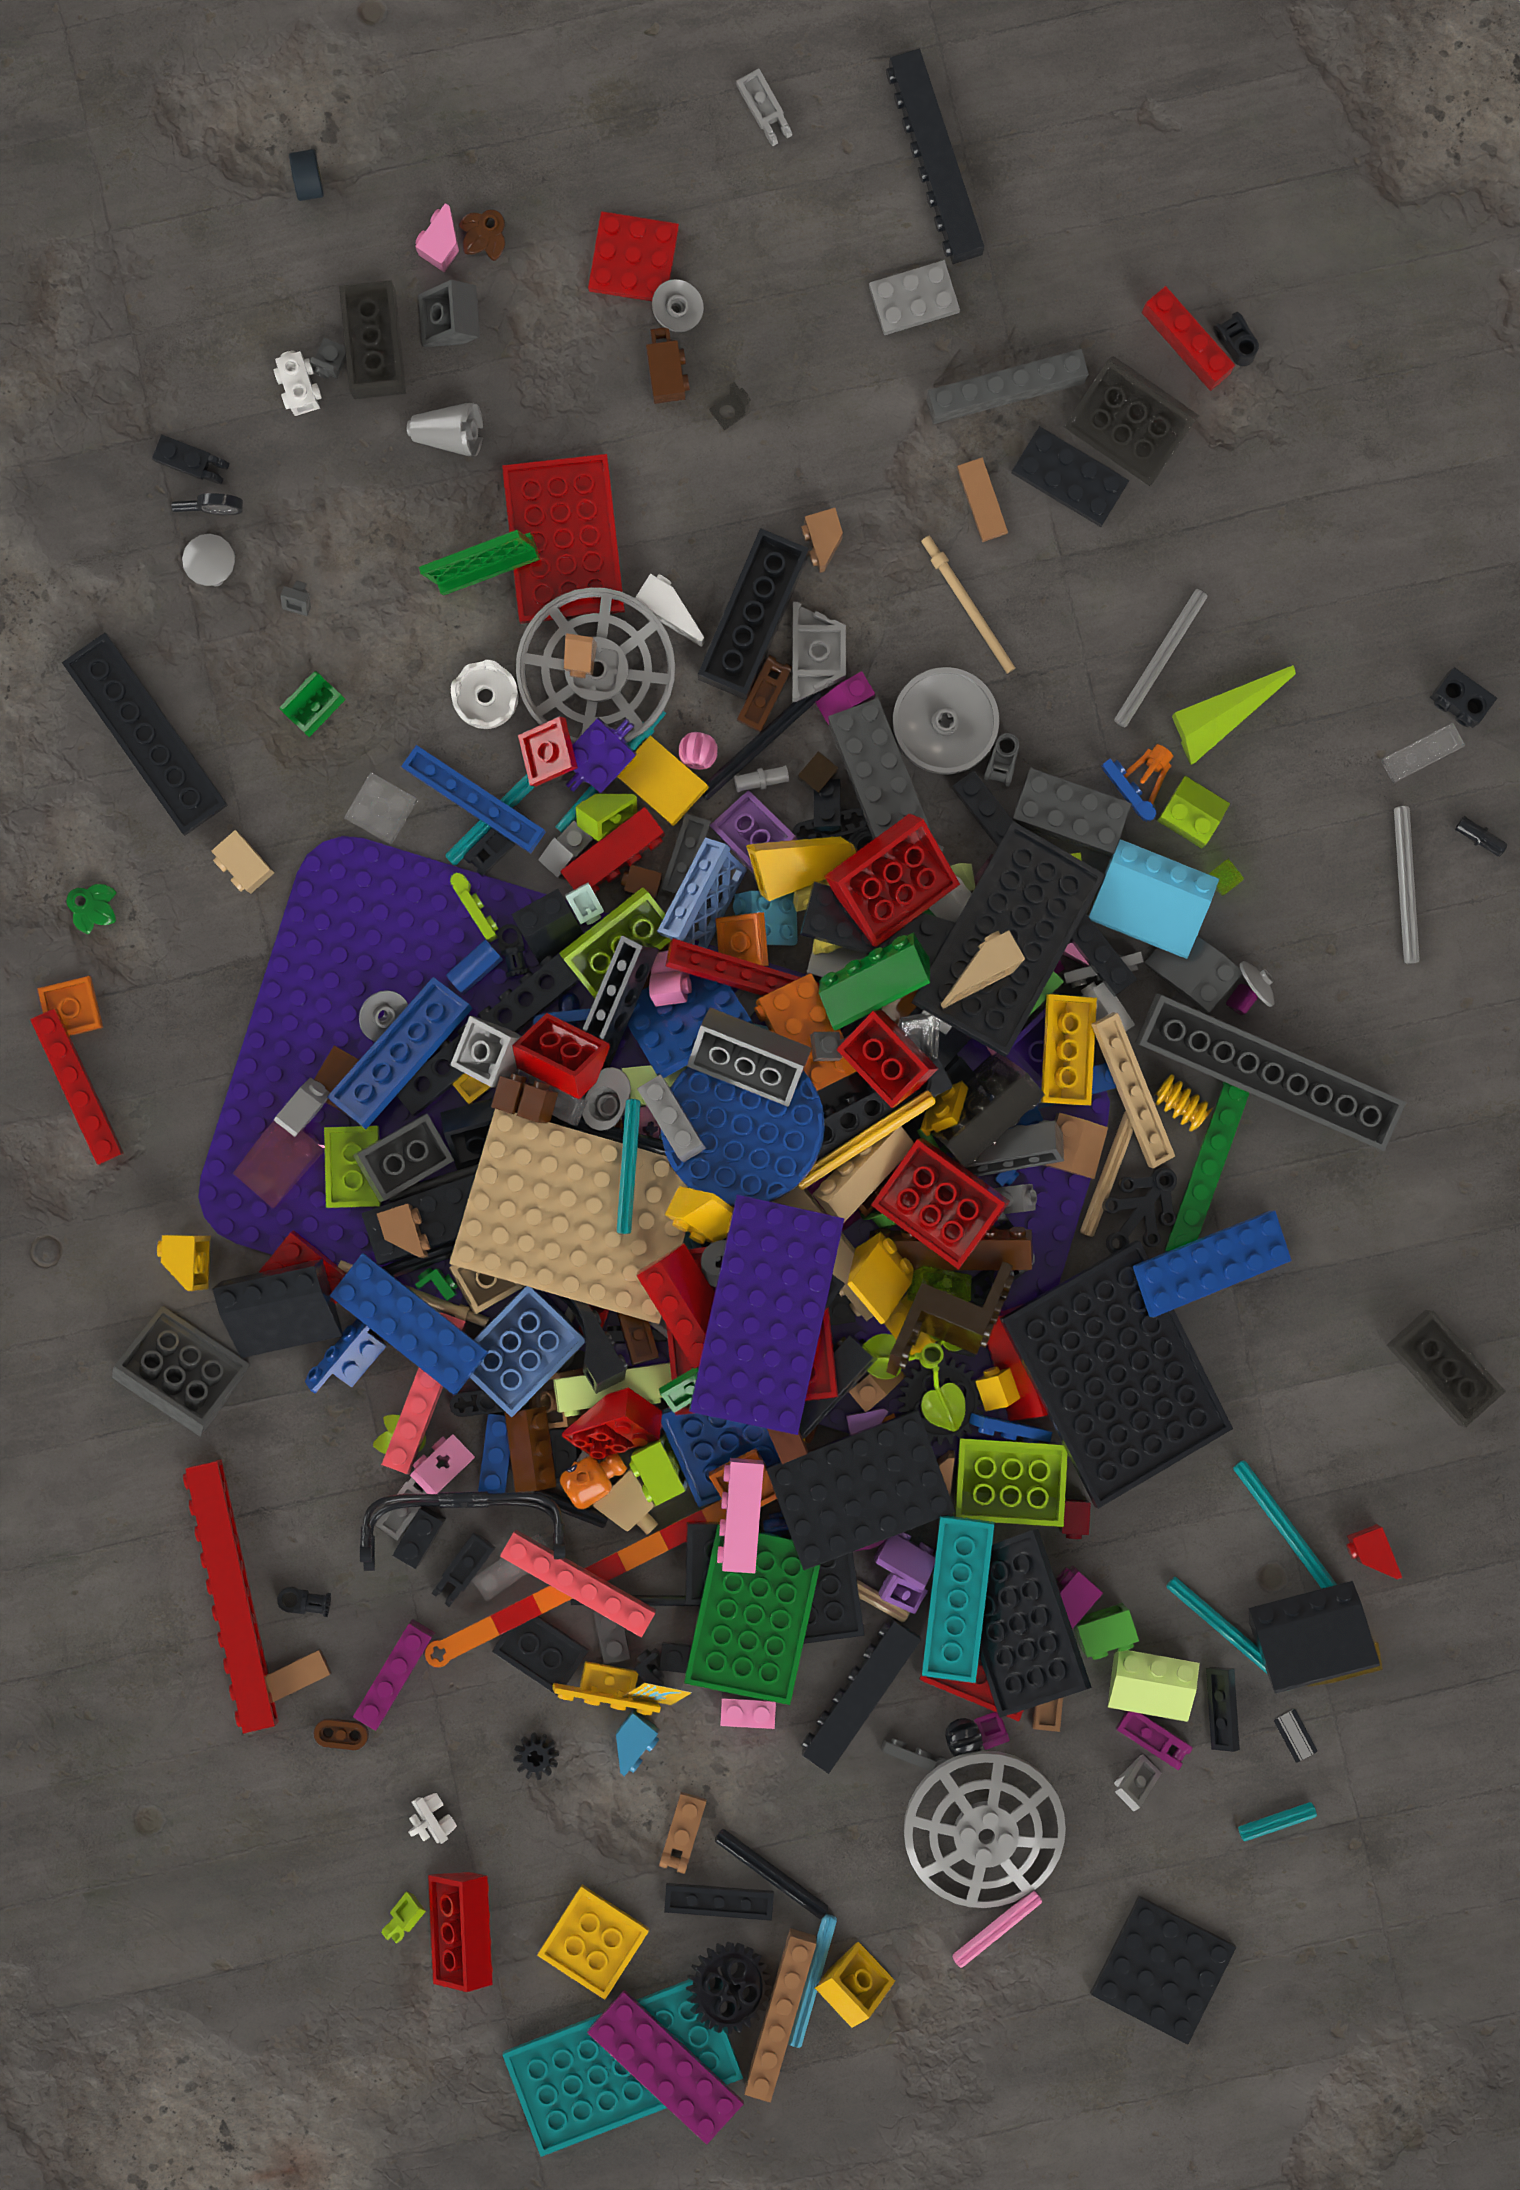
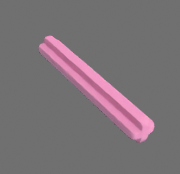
M1034 1890L1029 1895L1020 1899L956 1951L952 1956L955 1963L960 1968L964 1967L1042 1903L1038 1893Z

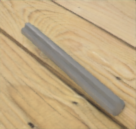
M1196 589L1115 717L1114 721L1118 725L1125 728L1132 719L1207 599L1205 592Z
M1398 806L1394 808L1403 956L1405 963L1414 964L1419 962L1420 957L1410 808L1408 806Z

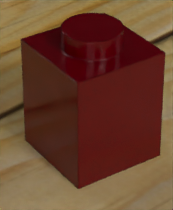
M1065 1499L1064 1527H1059V1531L1062 1534H1066V1538L1082 1539V1535H1089L1091 1502L1088 1500Z

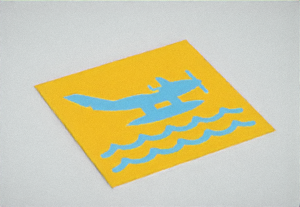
M644 1683L625 1696L673 1705L692 1692Z

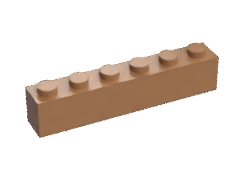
M792 1928L789 1930L745 2082V2095L771 2103L816 1948L815 1935Z

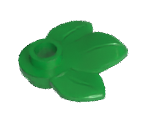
M94 884L88 889L75 888L69 892L66 903L73 912V923L77 929L83 933L90 934L94 923L109 925L116 922L114 911L108 904L116 895V891L113 888L104 884ZM77 896H83L85 898V904L83 906H78L75 904V898Z

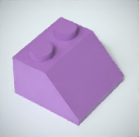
M906 1532L887 1538L875 1553V1562L912 1585L924 1590L935 1566L936 1556L933 1554L935 1550L923 1542H920L919 1546L910 1541L912 1536Z

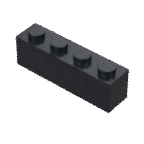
M854 1336L842 1337L833 1347L836 1350L834 1352L838 1397L805 1401L799 1427L803 1439L812 1432L878 1359Z

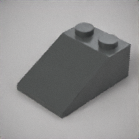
M1198 936L1187 959L1157 947L1144 962L1145 965L1204 1014L1209 1013L1242 975L1241 969Z

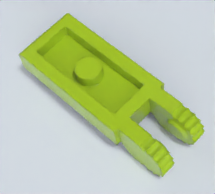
M460 872L453 873V876L450 878L451 885H453L454 890L486 940L491 943L498 938L494 931L499 928L491 916L485 917L480 910L484 905L478 895L475 893L471 896V884L467 878Z

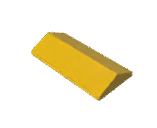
M1046 995L1041 1088L1042 1103L1091 1105L1095 1033L1091 1024L1096 1022L1097 998Z

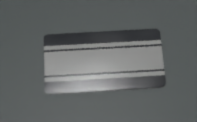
M1295 1709L1274 1720L1296 1763L1317 1752L1310 1735Z

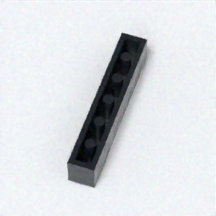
M895 1618L890 1623L888 1621L884 1622L877 1633L880 1638L876 1644H869L862 1655L865 1659L860 1667L855 1665L847 1676L849 1680L844 1690L841 1687L837 1690L831 1700L834 1704L829 1712L826 1710L822 1712L816 1722L819 1725L813 1734L809 1732L801 1743L803 1747L802 1756L828 1774L921 1641L918 1634Z

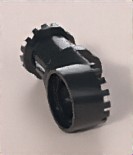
M513 924L503 925L498 931V942L501 955L505 956L508 970L506 977L529 973L530 970L526 968L523 956L525 948L520 929ZM507 929H514L518 934L517 940L512 944H507L503 940V933Z
M287 1587L278 1594L277 1604L282 1611L296 1614H306V1612L323 1614V1617H328L331 1593H326V1595L312 1594L308 1590ZM287 1592H292L297 1596V1604L293 1607L284 1605L282 1601L283 1595Z

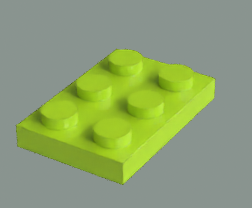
M362 1126L324 1127L326 1208L381 1206V1202H379L353 1157L355 1153L380 1140L379 1126H369L367 1129H364Z

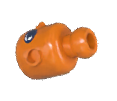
M618 1453L606 1456L600 1463L596 1459L587 1456L578 1463L574 1461L573 1465L561 1474L559 1481L577 1509H586L610 1493L612 1483L609 1479L614 1476L623 1475L627 1467Z

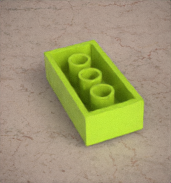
M642 887L559 954L591 995L596 998L622 935L639 938L659 950L671 941V939L657 932L666 914L649 892Z
M665 1433L660 1435L659 1440L635 1448L629 1465L636 1478L641 1476L644 1482L642 1491L648 1502L653 1501L655 1506L686 1491L687 1480Z

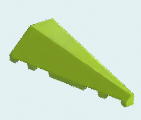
M1292 665L1175 712L1172 718L1182 739L1181 744L1190 765L1196 763L1296 674L1294 666Z

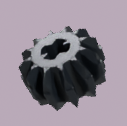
M532 1733L531 1742L524 1736L521 1739L523 1746L516 1745L514 1749L520 1755L514 1756L513 1761L522 1763L517 1768V1771L520 1773L527 1769V1779H530L533 1772H535L537 1780H541L542 1771L547 1776H550L552 1773L550 1767H557L558 1762L553 1758L559 1756V1750H550L555 1746L556 1742L552 1740L546 1744V1734H543L541 1739L537 1740L536 1733ZM533 1751H537L538 1755H543L539 1762H536L534 1757H530Z

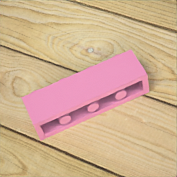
M730 1458V1465L724 1466L723 1481L728 1482V1492H722L721 1509H726V1519H720L719 1536H724L723 1547L718 1546L717 1563H722V1571L755 1573L764 1468L763 1460Z

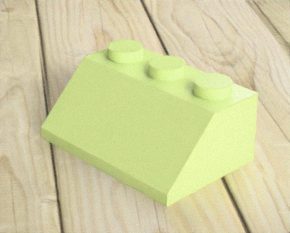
M1130 1650L1117 1651L1113 1658L1107 1707L1188 1722L1197 1690L1200 1663Z

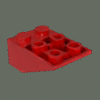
M628 1387L604 1396L562 1432V1437L589 1454L590 1457L603 1459L606 1456L622 1453L628 1449L645 1446L648 1443L659 1440L662 1411Z

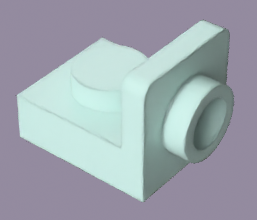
M589 883L565 895L580 924L586 922L589 925L601 918L600 914L604 910Z

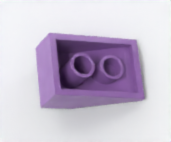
M749 790L710 824L713 831L731 848L753 874L754 871L747 851V845L798 840Z

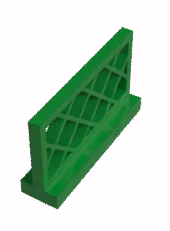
M515 530L419 567L421 575L438 585L440 594L444 596L538 561L540 557L533 535L530 532L522 534L520 531Z

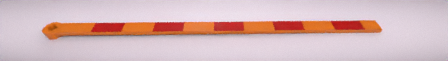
M894 1413L886 1416L882 1423L896 1418ZM722 1499L584 1569L605 1581H609L686 1542L687 1522H720V1519H726V1509H721ZM549 1585L442 1640H433L425 1649L426 1661L433 1667H443L451 1659L573 1598ZM437 1646L439 1649H445L446 1653L443 1654V1660L432 1656L434 1653L433 1647Z

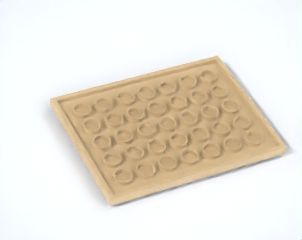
M495 1109L449 1264L659 1324L661 1315L636 1275L640 1269L683 1244L686 1232L672 1225L673 1220L667 1217L665 1213L678 1187H689L675 1173L667 1156L637 1148L632 1230L630 1234L617 1233L623 1144L550 1122L548 1124L537 1123L519 1117L517 1113L510 1114Z

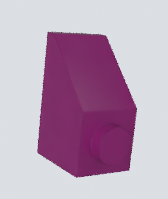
M861 671L838 684L816 701L815 704L829 726L828 716L874 700L875 692Z

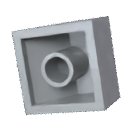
M470 1016L450 1065L490 1087L497 1088L500 1076L510 1077L511 1073L516 1072L517 1066L512 1045L522 1036L507 1028Z

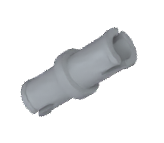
M786 765L768 770L759 768L757 772L739 776L735 775L734 782L737 792L759 787L763 790L769 785L789 782V775Z

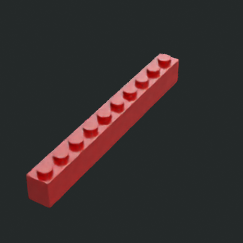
M222 1459L185 1468L186 1474H183L185 1488L187 1490L190 1489L192 1500H189V1509L191 1515L196 1516L198 1525L195 1526V1536L197 1542L202 1544L201 1563L204 1569L207 1568L209 1579H206L207 1591L209 1595L213 1594L215 1603L212 1606V1614L214 1620L218 1621L220 1626L218 1642L220 1647L225 1649L226 1658L223 1659L226 1674H230L232 1684L229 1685L232 1701L236 1700L238 1711H235L236 1724L238 1727H242L243 1733L274 1727L279 1722L275 1702L272 1700L271 1692L268 1693L265 1677L269 1673Z

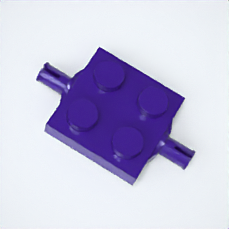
M598 717L572 745L578 768L574 769L576 774L566 783V786L569 788L576 781L570 788L571 791L574 792L585 781L590 783L601 794L634 759L637 753L627 744L624 738L634 727L633 723H630L625 728L630 722L628 719H625L617 729H614Z

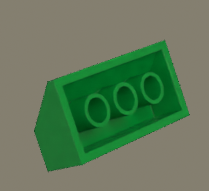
M913 932L908 936H899L892 944L884 948L874 949L861 960L856 959L849 962L845 968L837 972H829L819 980V995L834 1031L929 984L930 958Z

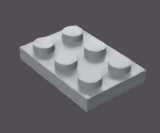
M945 260L869 283V289L884 335L960 312Z

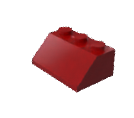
M883 1010L872 1011L836 1049L891 1108H894L918 1090L938 1070L937 1066Z
M548 1013L512 1045L518 1069L577 1099H580L596 1084L610 1049L609 1043Z

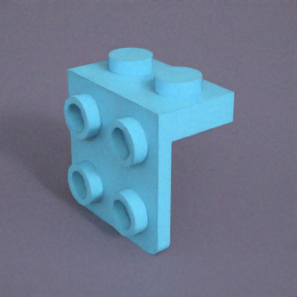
M759 891L734 894L733 910L735 915L764 912L767 945L793 946L797 944V912L793 904L794 893H789L771 901L760 895Z

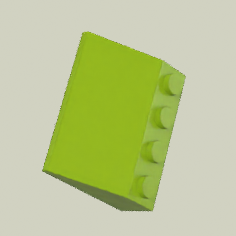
M960 1438L954 1495L955 1512L953 1516L995 1523L1064 1527L1068 1455L1064 1445Z

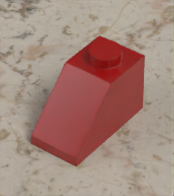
M1376 1524L1347 1536L1350 1543L1346 1544V1547L1352 1559L1356 1558L1361 1564L1397 1580L1402 1578L1383 1527Z

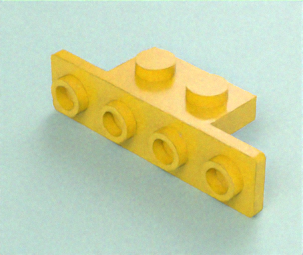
M585 1661L580 1687L553 1683L552 1689L554 1693L558 1694V1698L573 1701L574 1697L582 1698L585 1703L599 1706L600 1702L609 1703L613 1709L626 1710V1707L636 1708L637 1713L652 1715V1712L660 1713L661 1709L657 1702L625 1696L636 1688L638 1673L635 1670Z

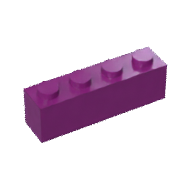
M414 1619L410 1621L353 1718L375 1731L379 1728L435 1632Z

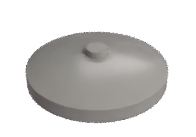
M951 667L930 669L914 677L899 694L892 717L893 733L902 753L917 767L935 774L949 775L960 773L977 765L991 750L999 729L997 703L989 688L973 674Z

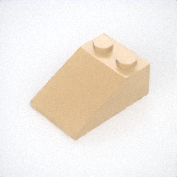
M997 931L984 939L985 942L978 946L980 950L972 958L942 1001L941 1006L943 1009L1012 974L1025 960V957L1010 931L1003 934Z

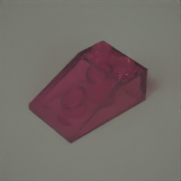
M273 1121L233 1174L269 1206L275 1208L325 1151V1146L304 1128L294 1137Z

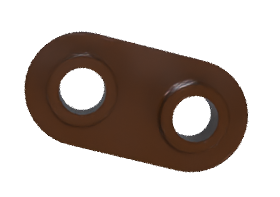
M326 1718L316 1725L314 1738L323 1747L358 1750L368 1741L369 1732L367 1727L358 1721ZM327 1727L331 1728L333 1735L327 1736L324 1729ZM351 1731H358L360 1738H352Z

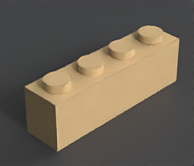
M900 1126L837 1167L821 1183L820 1187L813 1193V1196L828 1215L844 1218L845 1222L904 1159L913 1146V1141L902 1126Z

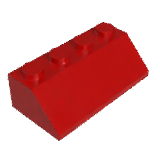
M683 1243L640 1269L636 1276L695 1369L700 1363L715 1292L687 1246Z
M1020 1306L1001 1311L999 1318L1005 1316L1006 1314L1012 1312ZM998 1318L987 1345L993 1366H998L999 1370L1010 1368L1020 1399L1005 1407L1009 1421L1048 1415Z
M472 1872L428 1875L433 1984L464 1992L493 1985L488 1876Z

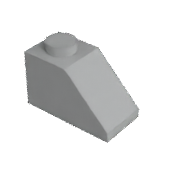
M310 1077L279 1112L274 1121L295 1137L316 1116L328 1100L327 1096L330 1092L321 1083Z

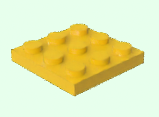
M582 1884L542 1945L537 1956L605 2000L650 1928Z

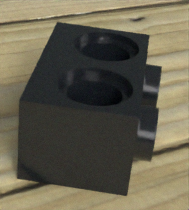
M1455 667L1445 675L1430 696L1435 701L1434 705L1444 712L1449 711L1456 716L1455 719L1459 724L1464 727L1470 726L1471 728H1474L1482 721L1497 700L1496 696ZM1447 686L1453 687L1456 690V698H1451L1446 694ZM1468 702H1474L1477 705V714L1471 713L1468 710Z

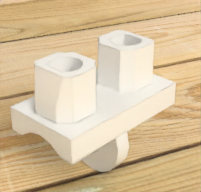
M433 1793L424 1798L418 1797L411 1803L423 1821L421 1822L416 1814L409 1818L414 1826L408 1831L410 1836L419 1834L421 1839L425 1841L430 1837L425 1829L428 1828L436 1843L440 1842L442 1844L447 1841V1835L457 1825L449 1814L438 1821L434 1817L433 1812L443 1806L438 1794Z

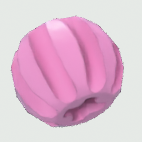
M700 732L686 734L679 744L681 762L693 769L703 770L710 768L717 758L715 739Z

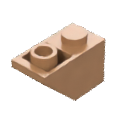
M835 508L805 516V525L801 526L805 542L810 540L812 550L809 551L813 567L818 566L820 573L826 570L843 536Z
M405 1204L377 1213L386 1241L418 1257H428L426 1250L430 1249L426 1234L421 1235L418 1224L422 1223L417 1208L413 1209L411 1204Z

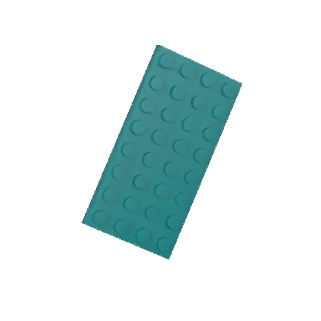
M688 1979L636 2000L726 2085L743 2079V2073L728 2034L724 2030L721 2033H717L714 2031V2027L711 2030L704 2027L705 2022L697 2021L698 2014L690 2011L695 2004L687 2001V1998L693 1995V1992L686 1990V1987L693 1985L692 1980ZM603 2013L503 2051V2058L540 2157L667 2108L587 2033L588 2029Z

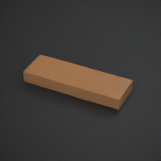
M983 457L958 465L957 470L982 542L1006 535L1008 530Z
M319 1649L268 1674L265 1677L268 1693L271 1692L272 1700L275 1702L329 1676L331 1671Z

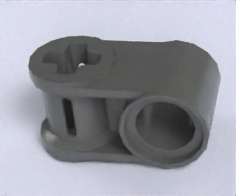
M1005 733L997 738L983 780L988 781L991 779L1005 783L1006 787L1010 786L1019 750V741L1015 735ZM1001 741H1010L1014 747L1011 753L1002 752L999 747Z

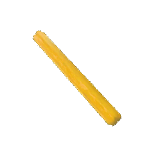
M928 1090L924 1091L815 1162L811 1171L798 1185V1188L800 1190L807 1188L936 1103L933 1095Z

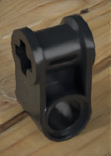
M1239 312L1233 313L1232 318L1221 325L1217 323L1213 326L1217 339L1237 365L1248 366L1254 361L1259 349V343ZM1247 347L1251 350V354H1243L1239 348Z

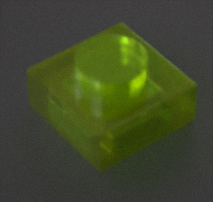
M1229 858L1208 874L1219 879L1216 889L1221 896H1224L1244 880V877Z

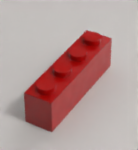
M1167 286L1145 303L1142 314L1210 391L1231 374L1235 364Z
M644 807L560 872L573 890L589 883L594 894L600 891L598 886L606 880L610 883L621 875L619 870L627 864L631 867V865L639 862L642 859L640 854L648 848L653 851L664 842L662 838L665 836V833Z

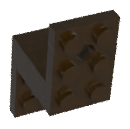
M1002 1262L983 1308L921 1283L890 1353L886 1372L896 1376L899 1368L905 1369L912 1347L916 1345L921 1332L976 1355L980 1346L986 1348L994 1324L996 1325L1001 1308L1008 1297L1014 1280V1276L1010 1275L1013 1265Z

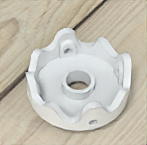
M484 660L466 665L451 684V697L457 714L467 724L476 728L491 729L504 724L514 714L518 705V687L513 676L505 668L492 660ZM484 689H489L493 692L492 700L487 703L480 702L478 699L480 691Z

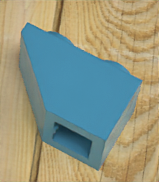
M635 1709L629 1714L616 1733L620 1773L624 1777L628 1771L632 1773L636 1771L643 1761L639 1757L645 1750L650 1752L659 1741L657 1737L659 1728L640 1713H637Z

